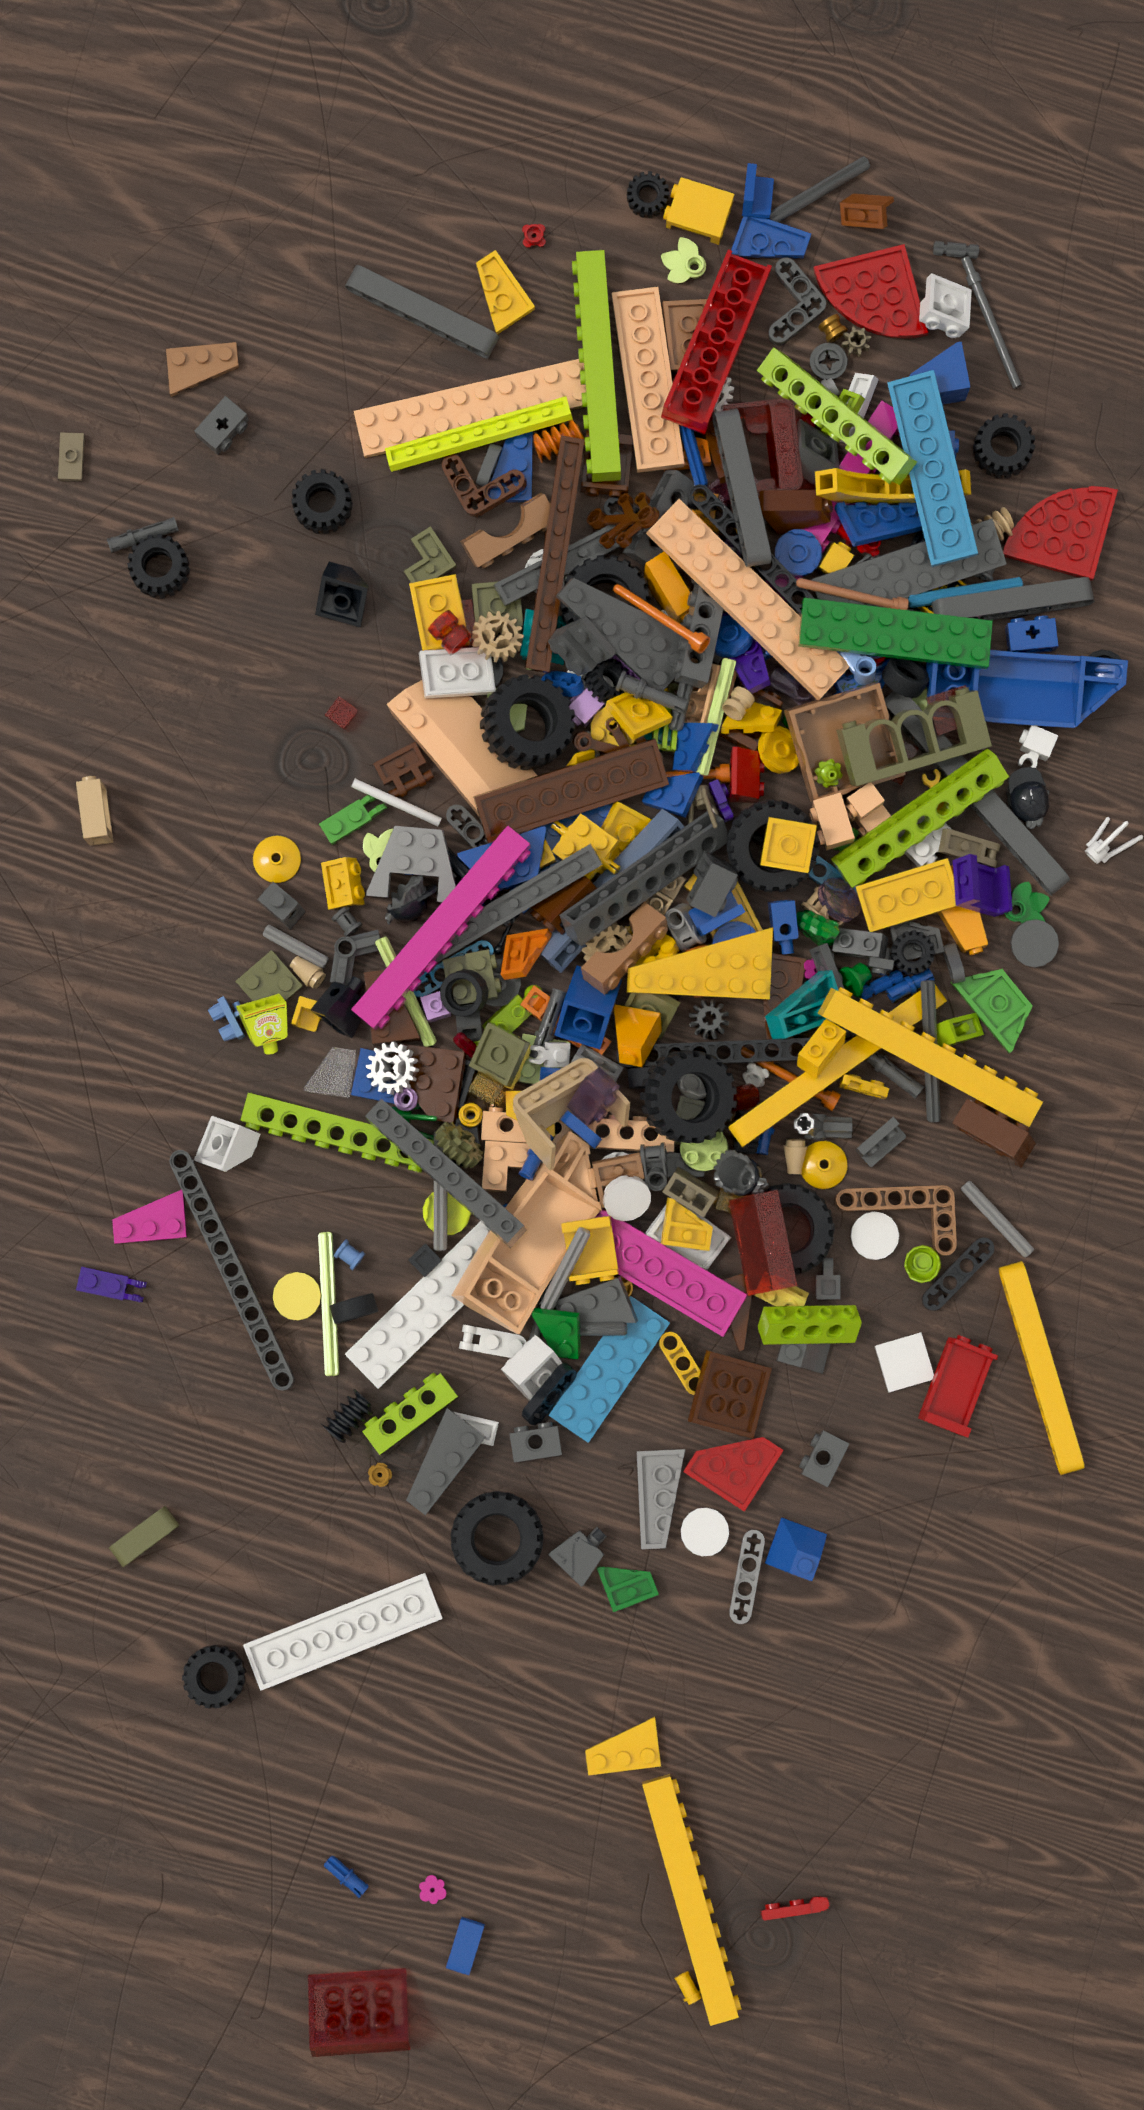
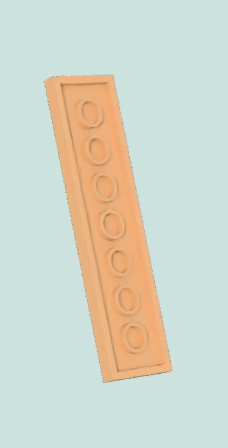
M651 287L612 292L637 473L684 467L679 424L661 418L664 403L673 383L659 288Z

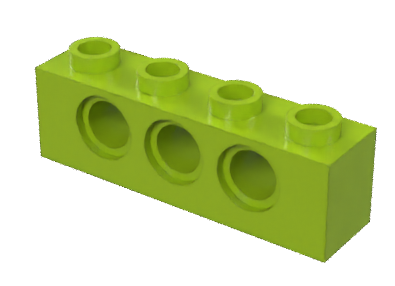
M856 1305L773 1306L763 1308L758 1330L763 1345L855 1343L862 1322Z
M432 1373L423 1380L424 1386L418 1390L413 1387L403 1395L405 1397L404 1401L400 1404L393 1402L384 1409L386 1413L379 1419L374 1416L364 1424L366 1429L362 1432L379 1455L459 1397L442 1373L439 1375ZM427 1390L434 1392L436 1397L435 1401L430 1405L422 1401V1394ZM406 1405H412L416 1409V1414L412 1419H407L403 1416L402 1411ZM388 1419L396 1423V1430L391 1434L386 1433L383 1429V1424Z

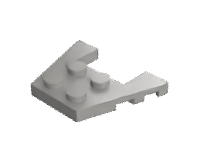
M394 826L366 896L389 897L391 873L439 877L437 902H443L456 887L444 830Z

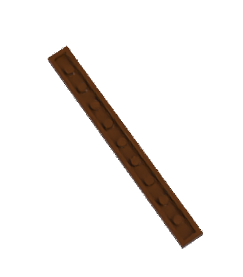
M562 435L560 437L525 670L549 673L552 651L548 640L556 631L560 600L556 595L563 586L584 439Z

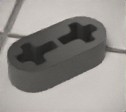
M493 443L490 444L479 471L476 485L483 487L491 482L503 447Z
M956 944L943 945L945 951L943 955L952 983L965 982V972Z

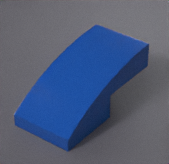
M461 1917L446 1965L447 1969L466 1975L470 1974L485 1924Z

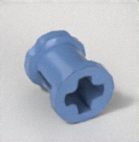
M346 1239L333 1257H339L353 1271L363 1259L365 1253L356 1250Z

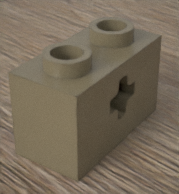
M677 1167L663 1193L700 1216L705 1217L719 1191L682 1168Z

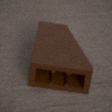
M816 490L759 491L762 516L778 535L793 529H804L831 522V512H833L832 501L816 496Z

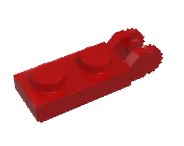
M823 1896L812 1897L809 1903H804V1899L789 1901L790 1905L780 1907L779 1902L765 1904V1909L760 1910L761 1919L765 1921L824 1912V1910L829 1909V1900Z

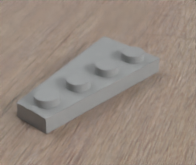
M685 1449L637 1451L641 1549L666 1548Z

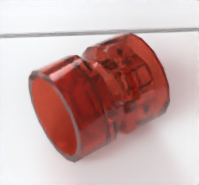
M451 610L442 613L427 630L436 641H442L441 646L449 655L458 652L473 635L464 624H458L459 619Z

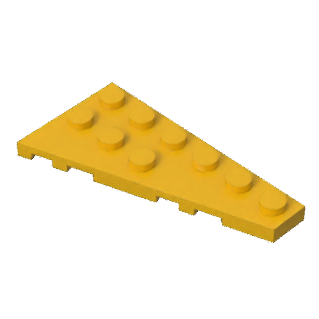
M773 927L628 968L627 992L768 1000L770 999Z

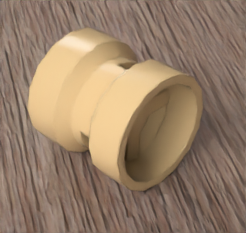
M735 687L731 693V698L723 703L722 709L730 718L741 720L746 713L745 710L752 706L755 699L745 688Z

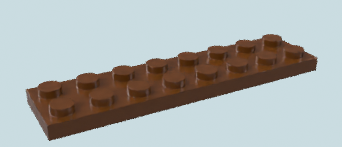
M653 738L473 796L486 840L490 843L495 841L507 826L511 827L515 832L521 833L669 785L657 741Z

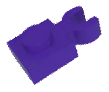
M718 779L710 782V792L717 808H719L724 823L733 820V813L727 803V798L730 796L725 784L720 785Z

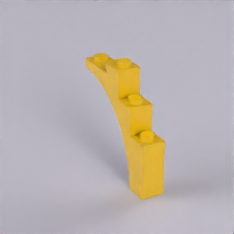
M838 468L815 472L816 496L836 503L845 502V504L863 501L873 505L897 502L916 503L910 475H907L901 485H898L894 482L888 484L879 475L851 472ZM966 469L958 470L964 496L971 495L970 471Z

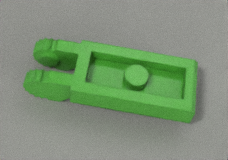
M367 795L322 821L319 825L331 845L371 822L372 818L387 809L384 803L380 804L368 813L364 806L375 801L376 798Z

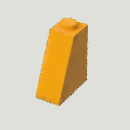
M663 551L645 563L644 577L648 581V588L651 590V594L668 616L681 623L685 615L689 613L690 606L687 605L690 591L668 554Z
M615 1004L614 1017L619 1063L642 1067L662 1032L661 1013Z

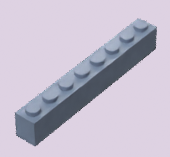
M661 809L613 861L621 866L619 871L615 869L617 874L683 829V824L670 813ZM606 869L593 884L599 888L617 874L614 875ZM561 922V923H560V926H561V927L564 929V931H565V928H564V926H563V923ZM555 930L540 956L561 973L582 951L586 944L580 946L567 936L566 931L561 935Z

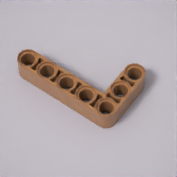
M948 1186L844 1189L835 1196V1206L844 1212L931 1209L933 1249L939 1256H948L956 1249L955 1196L953 1190ZM942 1190L948 1194L947 1203L938 1202L936 1198L938 1191ZM916 1191L924 1195V1202L920 1205L912 1200V1195ZM891 1192L899 1194L900 1203L898 1205H892L888 1201V1195ZM866 1193L875 1195L876 1204L874 1206H868L864 1202ZM842 1194H848L852 1197L853 1201L850 1207L841 1205L840 1197ZM941 1214L949 1218L950 1222L946 1228L939 1226L937 1222ZM942 1238L949 1240L951 1244L947 1252L941 1251L938 1246Z

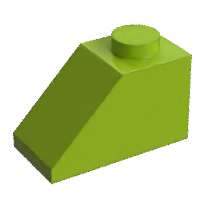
M976 1013L948 1019L937 1024V1043L940 1047H942L943 1043L953 1046L984 1035Z

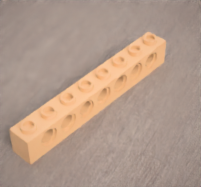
M489 1107V1111H483L481 1134L483 1142L527 1143L518 1121L506 1116L503 1108ZM585 1113V1117H577L594 1133H596L597 1128L601 1125L609 1127V1135L601 1138L602 1141L595 1149L640 1151L641 1144L656 1146L660 1145L661 1142H665L667 1153H674L675 1141L666 1139V1136L658 1134L657 1138L653 1141L645 1139L644 1132L649 1128H656L648 1124L646 1121L647 1117L633 1116V1120H628L626 1127H631L634 1130V1135L630 1139H623L620 1136V1131L624 1127L613 1115H609V1119L599 1118V1116H592L588 1113ZM505 1119H510L514 1123L513 1129L509 1132L502 1131L500 1127L501 1122ZM561 1120L558 1121V1123L561 1124L562 1129L559 1134L555 1135L552 1141L554 1145H556L568 1131L572 1132V1130L569 1127H567Z

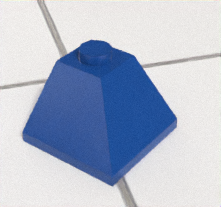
M781 1517L765 1564L813 1581L827 1534Z

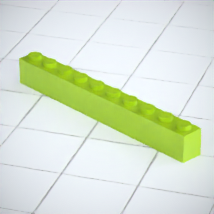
M604 250L576 252V261H572V273L577 275L578 282L573 283L574 297H579V304L575 305L576 319L581 320V326L577 327V341H582V348L578 349L579 363H584V370L580 371V383L585 385L586 393H581L582 407H587V415H583L584 429H589V437H585V451H590L591 459L586 460L587 474H592V482L621 480L605 253Z

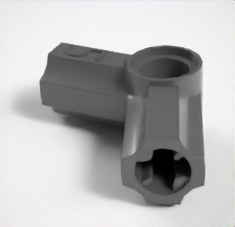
M378 930L350 937H341L336 941L330 983L338 982L348 985L352 979L355 957L379 951L375 944V941L380 939ZM348 942L352 944V951L349 954H341L339 951L340 945Z
M800 1113L799 1117L794 1119V1128L804 1135L805 1139H851L852 1118Z

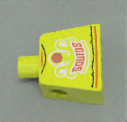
M280 994L236 1006L247 1035L254 1046L263 1045L265 1054L278 1052L277 1041L288 1036L287 1004Z

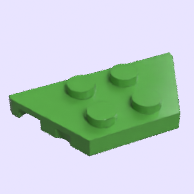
M1003 969L965 977V982L953 984L951 981L952 986L1008 1054L1011 1053L1032 1009V1004Z

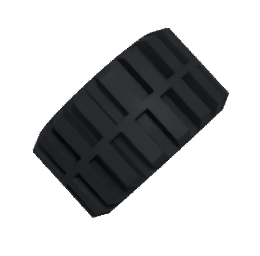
M1003 413L1002 417H999L997 414L992 417V420L987 419L984 425L980 427L973 446V452H975L974 459L976 462H980L978 467L981 470L984 468L987 470V475L990 476L991 473L996 474L995 478L999 479L1001 475H1004L1006 479L1010 478L1012 474L1014 476L1018 475L1021 470L1027 467L1035 450V436L1031 435L1032 428L1025 426L1026 421L1024 419L1018 421V416L1014 414L1012 418L1008 417V413ZM997 436H1007L1015 442L1017 453L1009 457L1000 456L992 449L991 440Z
M321 469L320 473H316V470H313L309 476L304 474L302 476L303 480L296 482V489H293V499H291L299 523L303 524L307 530L313 529V532L319 534V531H323V534H329L328 530L333 529V532L337 531L338 526L341 525L343 527L346 524V518L349 519L351 516L350 510H352L353 504L347 483L344 482L341 476L337 477L335 472L330 471V473H327L326 469ZM319 491L330 492L336 497L335 505L327 512H315L308 506L312 495Z
M152 534L147 535V540L144 541L141 538L138 540L140 544L138 546L134 544L131 548L133 553H129V563H127L128 570L130 571L129 574L136 587L145 595L148 593L153 598L157 595L160 599L165 598L166 594H169L171 597L175 595V590L180 592L183 589L182 584H186L188 581L187 574H190L189 560L184 549L177 541H173L172 537L167 535L165 538L163 534H157V537H153ZM157 555L171 558L172 567L166 575L158 578L147 575L145 569L151 558Z
M206 1646L195 1652L188 1659L183 1669L182 1681H184V1690H187L190 1699L196 1701L195 1704L203 1705L208 1709H217L230 1704L241 1693L246 1680V1670L243 1668L242 1659L238 1658L234 1650L231 1651L226 1646ZM210 1662H217L223 1665L228 1673V1682L219 1691L207 1689L200 1679L202 1668Z

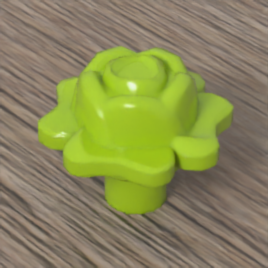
M829 759L826 762L820 761L818 764L820 768L814 770L818 777L817 783L822 784L825 788L830 785H838V779H841L843 776L840 771L841 765L835 763L833 759Z

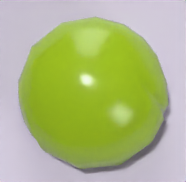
M925 1245L917 1246L906 1255L904 1267L911 1280L925 1283L933 1280L938 1275L941 1269V1260L938 1253L932 1247Z

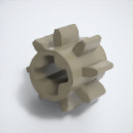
M853 326L850 334L844 332L843 338L848 341L842 343V348L848 349V356L853 353L861 357L862 350L869 351L870 346L866 343L871 340V336L865 335V328L856 330ZM853 339H856L857 342H860V345H856V342H852Z

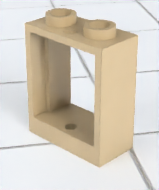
M96 776L83 777L82 781L76 782L83 839L90 846L113 843L106 786L101 779H96Z

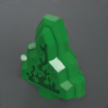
M811 910L801 911L796 914L797 927L805 937L810 938L818 946L828 943V946L833 945L834 940L840 933L838 922L826 919Z

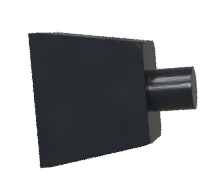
M354 976L348 985L338 982L332 983L313 1005L311 1011L337 1033L353 1038L361 1018L351 1009L361 999L359 993L365 983Z

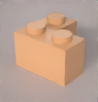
M872 782L867 783L849 796L844 804L849 820L851 822L855 821L860 827L858 832L861 837L891 817L883 806L885 800Z
M841 792L813 800L809 817L812 823L817 825L818 831L816 832L820 845L824 844L826 850L853 843L855 837Z
M485 1141L482 1188L485 1191L507 1192L508 1168L522 1169L528 1157L527 1152L531 1149L527 1143Z

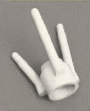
M1106 817L1093 838L1086 844L1088 848L1085 850V853L1096 864H1099L1101 861L1105 863L1114 855L1142 840L1143 835L1133 838L1108 853L1110 850L1108 844L1123 831L1129 822L1125 821L1105 841L1100 839L1097 842L1110 821V818Z

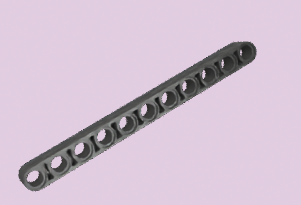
M892 691L884 698L888 714L892 719L903 710L913 709L922 711L912 698L904 697L895 691ZM914 715L906 717L902 722L901 729L923 754L928 753L929 750L920 719ZM933 723L939 749L952 746L951 742ZM960 755L933 763V765L946 778L967 763V760ZM978 776L976 782H979L982 777ZM964 788L958 791L960 795L963 793ZM993 790L987 792L980 801L969 805L1049 895L1053 896L1070 881L1067 873Z
M177 1150L170 1156V1166L272 1385L276 1389L282 1391L289 1390L295 1382L294 1374L194 1159L186 1151ZM180 1155H185L188 1160L183 1168H178L175 1163ZM189 1177H196L198 1181L196 1188L192 1190L187 1189L186 1180ZM204 1198L208 1202V1207L200 1212L196 1209V1202ZM210 1220H215L218 1223V1229L214 1233H208L206 1230V1224ZM220 1242H226L228 1245V1251L224 1255H219L216 1252V1246ZM234 1263L238 1266V1273L234 1277H229L226 1274V1268L229 1264ZM241 1285H245L249 1291L244 1299H240L236 1295V1290ZM251 1307L257 1308L259 1312L258 1318L254 1321L248 1320L246 1316L247 1310ZM260 1329H266L269 1333V1338L264 1343L259 1342L256 1337ZM270 1351H276L279 1354V1361L274 1365L269 1364L267 1361V1354ZM280 1373H286L290 1379L288 1385L284 1387L277 1383V1377Z

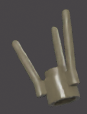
M701 785L689 809L688 824L693 822L694 806H697L699 810L707 809L713 828L716 829L718 825L714 813L719 817L720 815L714 804L709 786Z

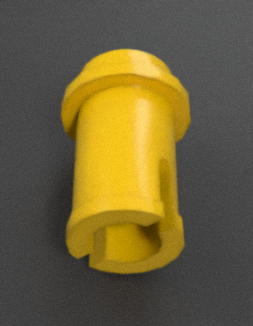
M688 1971L674 1978L685 1997L683 1999L684 2002L687 2001L688 2005L701 1999V1991L697 1990Z

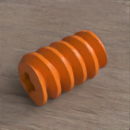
M570 420L568 421V428L564 423H560V431L554 426L551 427V435L546 430L542 431V438L537 433L533 435L534 447L541 463H543L544 455L549 461L552 460L551 452L558 455L561 435L584 439L578 424Z

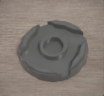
M1036 919L1024 921L1016 927L1011 936V952L1016 960L1026 966H1044L1052 961L1057 953L1059 946L1058 935L1054 928L1045 921Z

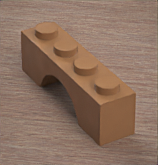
M539 493L520 505V521L511 533L501 537H494L480 529L460 541L475 567L481 566L482 569L494 563L493 558L500 554L505 556L514 550V545L522 542V544L529 542L535 537L533 534L539 530H542V532L546 531L550 503L545 494Z
M646 902L629 917L630 928L633 933L629 944L620 951L613 953L596 951L581 967L583 979L604 995L610 989L616 988L620 979L625 973H628V968L634 967L642 956H646L650 952L652 945L657 940H661L668 931L666 917Z

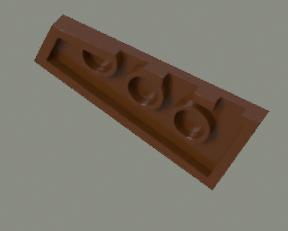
M772 953L770 999H763L766 1040L772 1039L765 1016L802 986L805 958ZM794 1035L785 1039H792ZM770 1044L767 1046V1050L779 1052V1048L776 1045ZM792 1044V1045L790 1046V1048H789V1053H790V1054H791V1052H792V1046H793V1044Z

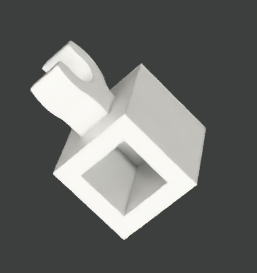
M1032 725L1029 730L1024 729L1019 739V742L1022 743L1020 751L1027 754L1021 756L1018 766L1021 767L1024 760H1030L1032 763L1031 767L1036 768L1038 758L1047 761L1058 735Z

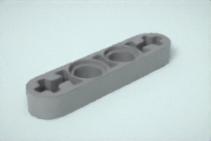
M755 1529L747 1531L742 1538L729 1609L731 1619L737 1624L748 1622L752 1615L765 1543L763 1534ZM753 1534H757V1538L760 1539V1544H755L754 1552L759 1551L758 1556L751 1553L744 1554V1549L750 1551L751 1544L747 1542V1537H752ZM746 1558H753L756 1561V1567L751 1572L745 1571L742 1567L743 1560ZM741 1582L751 1584L752 1590L749 1595L743 1596L739 1594L738 1586ZM736 1597L742 1600L750 1599L749 1605L744 1603L743 1609L747 1612V1616H742L741 1620H738L737 1615L733 1614L734 1609L738 1610L740 1602H735Z

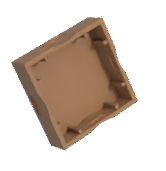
M873 682L784 710L810 802L840 792L841 795L847 794L858 787L866 785L851 786L836 730L843 728V723L856 720L857 724H865L872 719L889 720L880 683ZM882 724L875 726L870 732L869 743L876 768L898 762L888 728ZM829 759H833L835 763L841 765L840 771L843 776L841 779H838V785H830L825 788L822 784L817 783L818 777L814 770L820 768L818 765L820 761L826 762ZM905 772L897 775L873 781L872 784H879L891 779L904 776L906 774Z

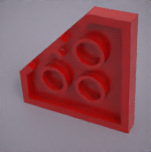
M764 1437L696 1451L683 1472L745 1512L784 1450Z

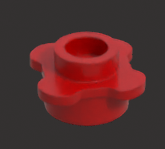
M527 224L523 226L522 232L525 237L523 245L526 248L535 245L543 247L546 244L543 235L545 232L544 225Z
M881 540L859 545L857 549L860 553H869L876 557L880 553L878 547L881 544Z

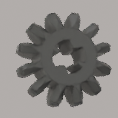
M711 999L710 1006H707L705 1000H701L702 1009L696 1004L693 1006V1009L698 1014H689V1018L697 1020L689 1023L690 1028L698 1026L694 1034L697 1036L703 1031L704 1040L707 1039L710 1032L712 1038L716 1039L717 1034L715 1030L723 1035L725 1030L720 1025H729V1021L721 1019L729 1015L728 1011L720 1013L719 1011L722 1010L724 1005L721 1003L715 1008L714 999ZM706 1014H711L710 1017L712 1015L715 1017L712 1025H707L708 1022L706 1024L703 1022Z

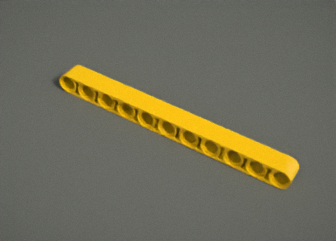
M935 985L937 1009L947 1002V999ZM921 990L889 1012L894 1016L892 1021L901 1024L903 1020L913 1026L922 1020ZM858 1035L841 1047L817 1079L807 1072L803 1073L738 1119L728 1129L741 1147L745 1146L876 1053L881 1047Z

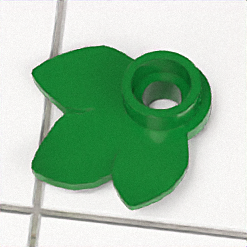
M1030 882L1021 883L1015 887L1012 893V906H1018L1019 913L1013 914L1010 911L1004 914L1008 920L1013 922L1020 921V923L1032 919L1045 921L1040 912L1046 907L1050 898L1042 893H1032Z

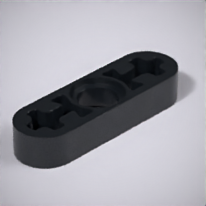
M568 1363L560 1364L524 1407L522 1417L530 1425L539 1424L574 1382L577 1372Z

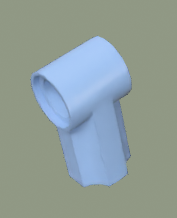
M836 651L847 661L848 669L854 674V679L858 684L867 685L874 681L876 663L871 657L865 654ZM862 668H867L870 670V672L864 674L859 670Z

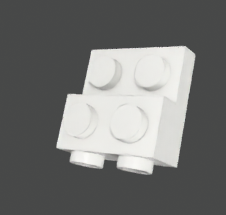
M931 273L926 279L925 298L920 302L919 321L925 323L928 329L945 331L946 335L950 338L960 337L970 325L972 290Z
M925 816L920 817L917 824L921 823ZM945 823L942 828L929 833L922 842L908 848L904 854L917 867L935 862L938 858L935 854L939 850L942 830L951 828ZM905 830L899 832L898 838L904 835Z

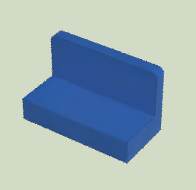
M748 163L742 216L770 218L774 179L756 177L757 164Z
M729 891L725 898L727 902L721 912L718 911L716 917L697 908L688 911L701 937L745 913L742 904L738 905L731 891Z

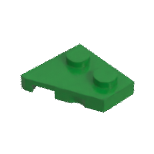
M534 1308L532 1317L548 1346L555 1354L561 1358L579 1359L580 1313Z
M597 1567L613 1612L659 1595L650 1571Z

